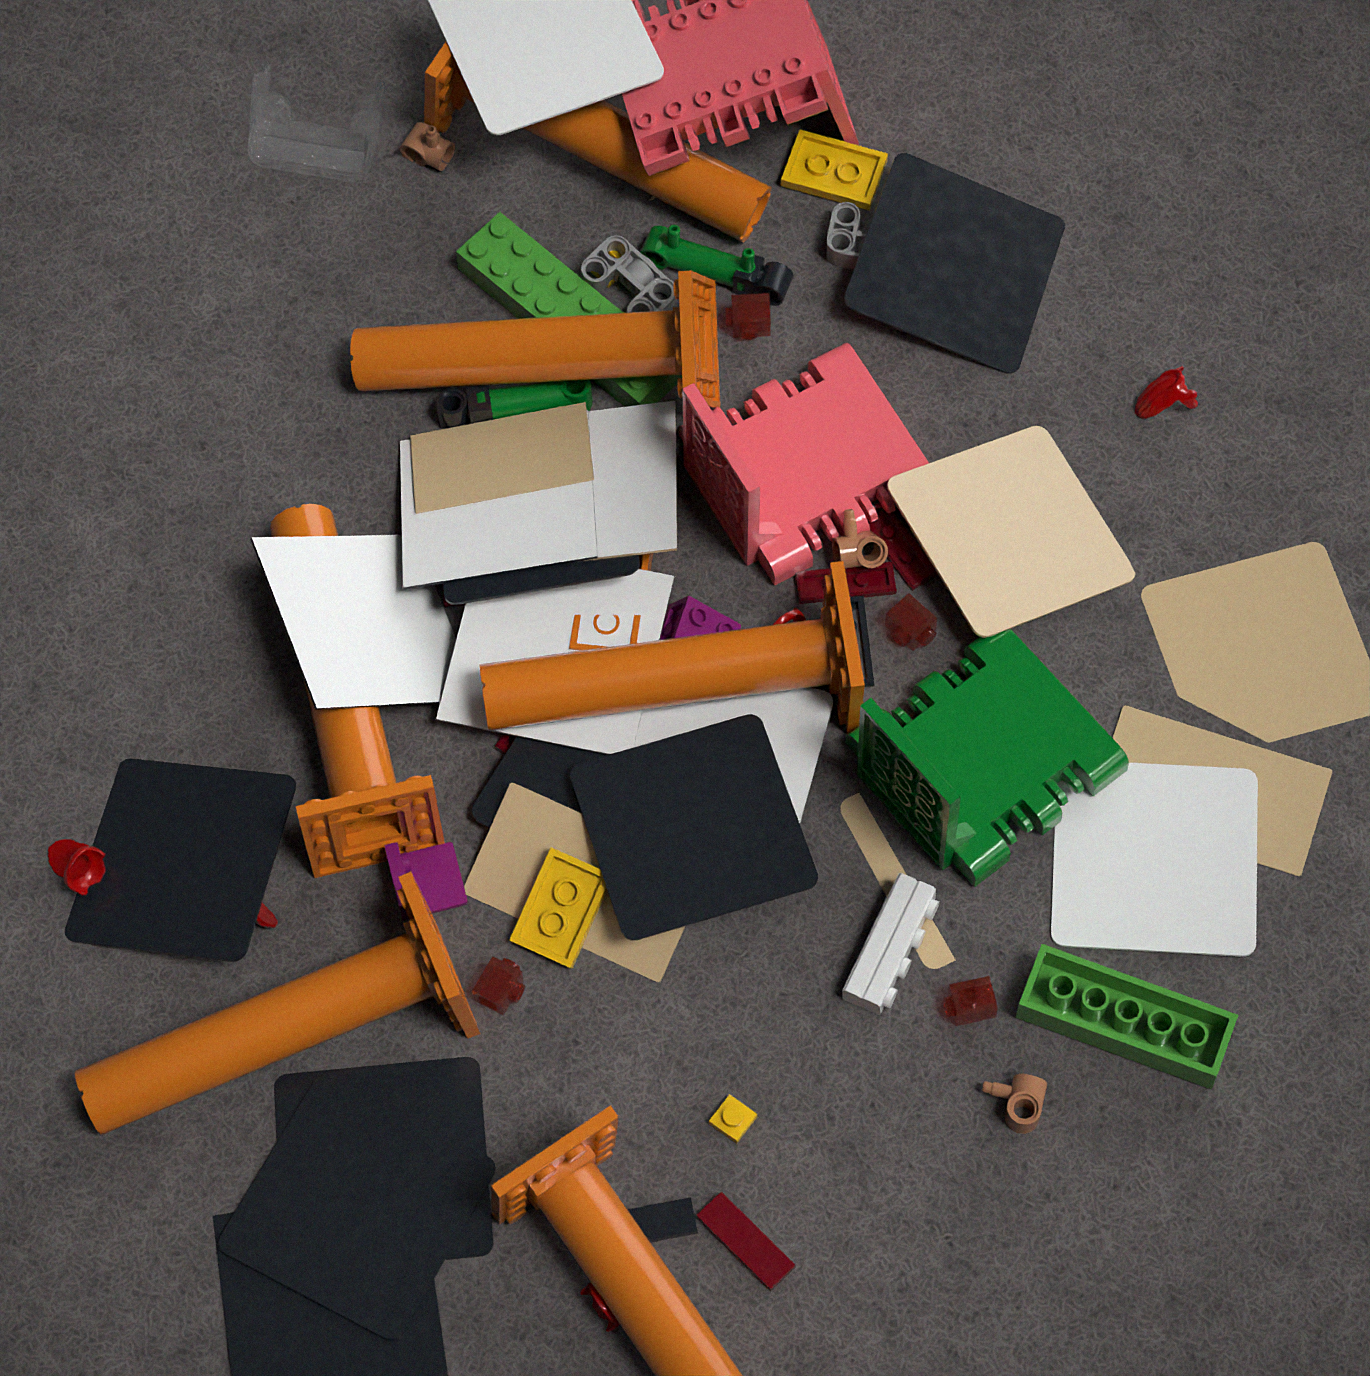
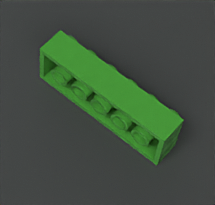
M1041 944L1019 1002L1016 1018L1212 1090L1238 1015Z

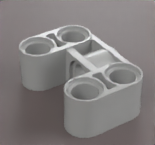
M839 203L832 211L827 235L826 258L833 266L854 270L867 234H862V231H859L860 211L853 203ZM841 221H850L851 223H842ZM836 247H843V248H845V249H844V250H837V249H835V248H836Z
M614 235L607 238L581 265L579 277L596 291L601 292L614 278L616 283L620 281L636 296L629 303L626 313L670 310L675 300L673 281L666 277L649 258L642 255L622 236ZM612 250L618 251L622 254V257L613 258L608 252ZM587 272H598L601 277L597 279L591 278L587 275ZM658 292L663 293L668 299L659 300L654 294Z

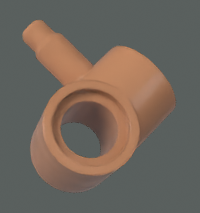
M418 122L401 144L399 150L403 157L413 162L416 160L414 163L420 166L427 164L439 171H443L447 164L441 160L449 163L455 151V144L442 138L434 126Z
M846 509L843 519L844 536L834 537L832 541L834 562L844 561L845 569L861 566L867 568L879 567L885 562L888 555V547L885 541L871 531H862L857 534L854 510ZM873 542V551L869 555L863 556L862 549L864 545Z
M1016 1074L1013 1077L1012 1086L997 1082L985 1081L983 1083V1092L1008 1099L1005 1121L1012 1131L1025 1134L1037 1127L1047 1089V1082L1033 1075ZM1019 1107H1025L1031 1111L1032 1116L1022 1119L1015 1114L1014 1110Z

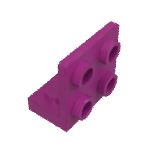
M686 596L669 604L660 640L741 629V624L691 596Z
M398 842L384 845L403 921L409 920V917L397 893V890L402 888L398 877L408 872H412L432 914L467 905L468 900L452 842L400 853Z

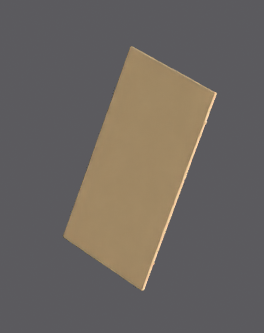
M586 402L410 435L416 514L594 480Z

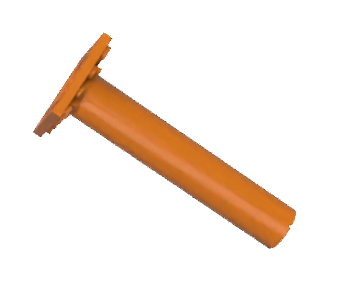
M447 42L444 43L425 71L424 123L434 126L438 133H445L452 122L451 114L455 108L460 110L467 99L474 103ZM605 100L523 127V129L740 242H745L753 231L752 226H756L771 195V186L701 150L693 151L690 144L686 142L684 143L689 156L688 162L649 176L643 166L628 113Z
M691 270L678 271V279L674 280L673 289L675 299H679V307H673V310L356 328L352 334L350 355L353 356V360L350 361L353 380L359 391L682 375V378H678L677 382L679 398H683L682 389L694 383L710 409L720 408L716 284L714 280Z
M303 504L299 508L294 506L285 509L275 516L270 525L272 537L338 536L333 513L330 509L317 504ZM305 684L330 795L329 799H312L303 805L296 806L314 878L387 862L384 847L387 844L398 842L400 853L444 844L445 841L431 775L424 777L412 776L403 782H396L379 707L315 710Z
M844 561L830 562L829 575H824L825 589H823L824 602H822L821 619L479 664L488 731L828 685L830 695L838 694L839 705H837L839 725L845 724L847 734H849L859 726L860 705L863 704L865 684Z
M412 872L398 877L402 888L397 890V893L410 919L408 922L403 923L407 933L76 1070V1083L79 1091L83 1092L81 1098L94 1127L100 1135L431 997L435 998L438 1005L443 1003L457 1032L463 1030L467 1038L481 1034L434 916Z
M611 1105L491 1185L492 1215L499 1225L506 1220L509 1224L519 1220L527 1213L524 1208L531 1203L536 1210L540 1208L655 1376H743L597 1166L613 1155L611 1149L615 1147L619 1116Z

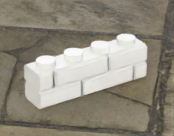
M903 873L898 874L842 990L843 1000L877 1015L881 1014L884 1006L887 1008L892 1006L897 994V989L893 988L898 977L905 978L912 961L907 957L912 947L915 949L920 947L924 938L925 930L921 929L926 918L932 920L937 911L939 901L935 900L936 889L933 886L922 881H916V879Z

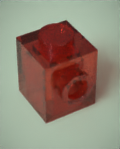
M769 293L731 295V307H725L726 326H732L733 338L740 337L744 340H752L761 336H771Z
M910 593L886 613L885 627L891 631L892 639L901 647L906 645L912 651L919 645L926 647L937 634V617Z
M492 956L472 990L474 1001L504 1016L511 1002L518 1003L526 988V985L523 984V973L519 965L507 958H503L501 961Z
M990 976L949 984L948 996L943 997L947 1017L953 1016L956 1026L996 1018L998 1006Z

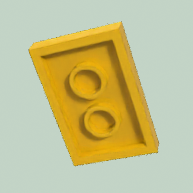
M799 129L781 178V186L840 203L850 202L858 208L870 211L888 160V153Z
M550 847L510 937V941L562 965L573 968L607 892L601 869Z

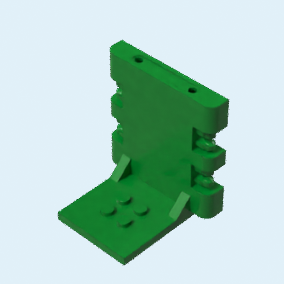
M1011 629L986 638L979 636L964 648V658L958 661L960 670L967 676L968 679L963 682L952 670L947 669L942 675L937 671H932L913 686V695L907 699L909 707L917 715L915 719L912 720L900 707L894 708L891 711V715L886 710L881 709L870 698L860 705L859 726L846 735V744L858 757L857 776L942 871L953 863L974 887L1010 861V850L1007 844L1013 845L1018 840L1013 830L1006 824L1007 821L1012 819L1025 833L1035 828L1043 836L1061 822L1062 810L1060 806H1064L1069 802L1065 792L1061 790L1057 783L1062 780L1076 794L1085 790V787L1094 797L1124 774L1129 766L1128 757L1120 745Z

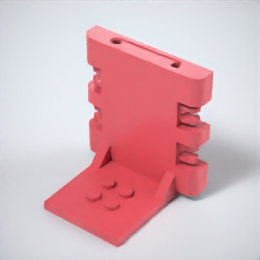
M632 0L664 67V74L660 80L622 93L642 163L649 176L688 162L689 156L684 140H689L693 151L699 150L700 142L697 135L705 132L711 145L719 142L715 131L716 128H719L722 139L727 147L750 139L744 118L748 117L752 129L760 127L757 113L766 110L767 117L772 123L778 120L775 106L780 105L783 117L788 125L828 110L827 102L844 142L859 145L827 45L808 0H679L681 9H677L674 0H666L669 13L661 16L655 5L648 7L651 16L649 21H647L639 1Z
M847 342L808 362V372L804 371L799 374L800 382L805 387V390L800 393L791 380L782 382L781 386L776 379H772L752 390V399L744 402L745 410L750 416L746 420L742 419L734 407L726 411L728 418L719 407L711 410L694 383L682 389L683 424L679 426V436L683 441L684 467L746 565L748 566L759 560L774 586L795 576L798 571H805L813 566V555L809 545L814 551L822 548L821 540L815 531L822 528L831 542L834 537H839V534L844 536L843 519L846 509L854 510L857 534L862 531H870L868 520L869 522H874L878 519L877 511L872 506V502L878 500L887 513L896 510L895 502L887 490L889 479L898 474L929 464L853 347Z

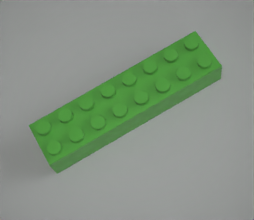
M501 212L456 251L458 269L518 319L623 313ZM682 375L592 380L624 407L659 402L677 385L678 378H682Z

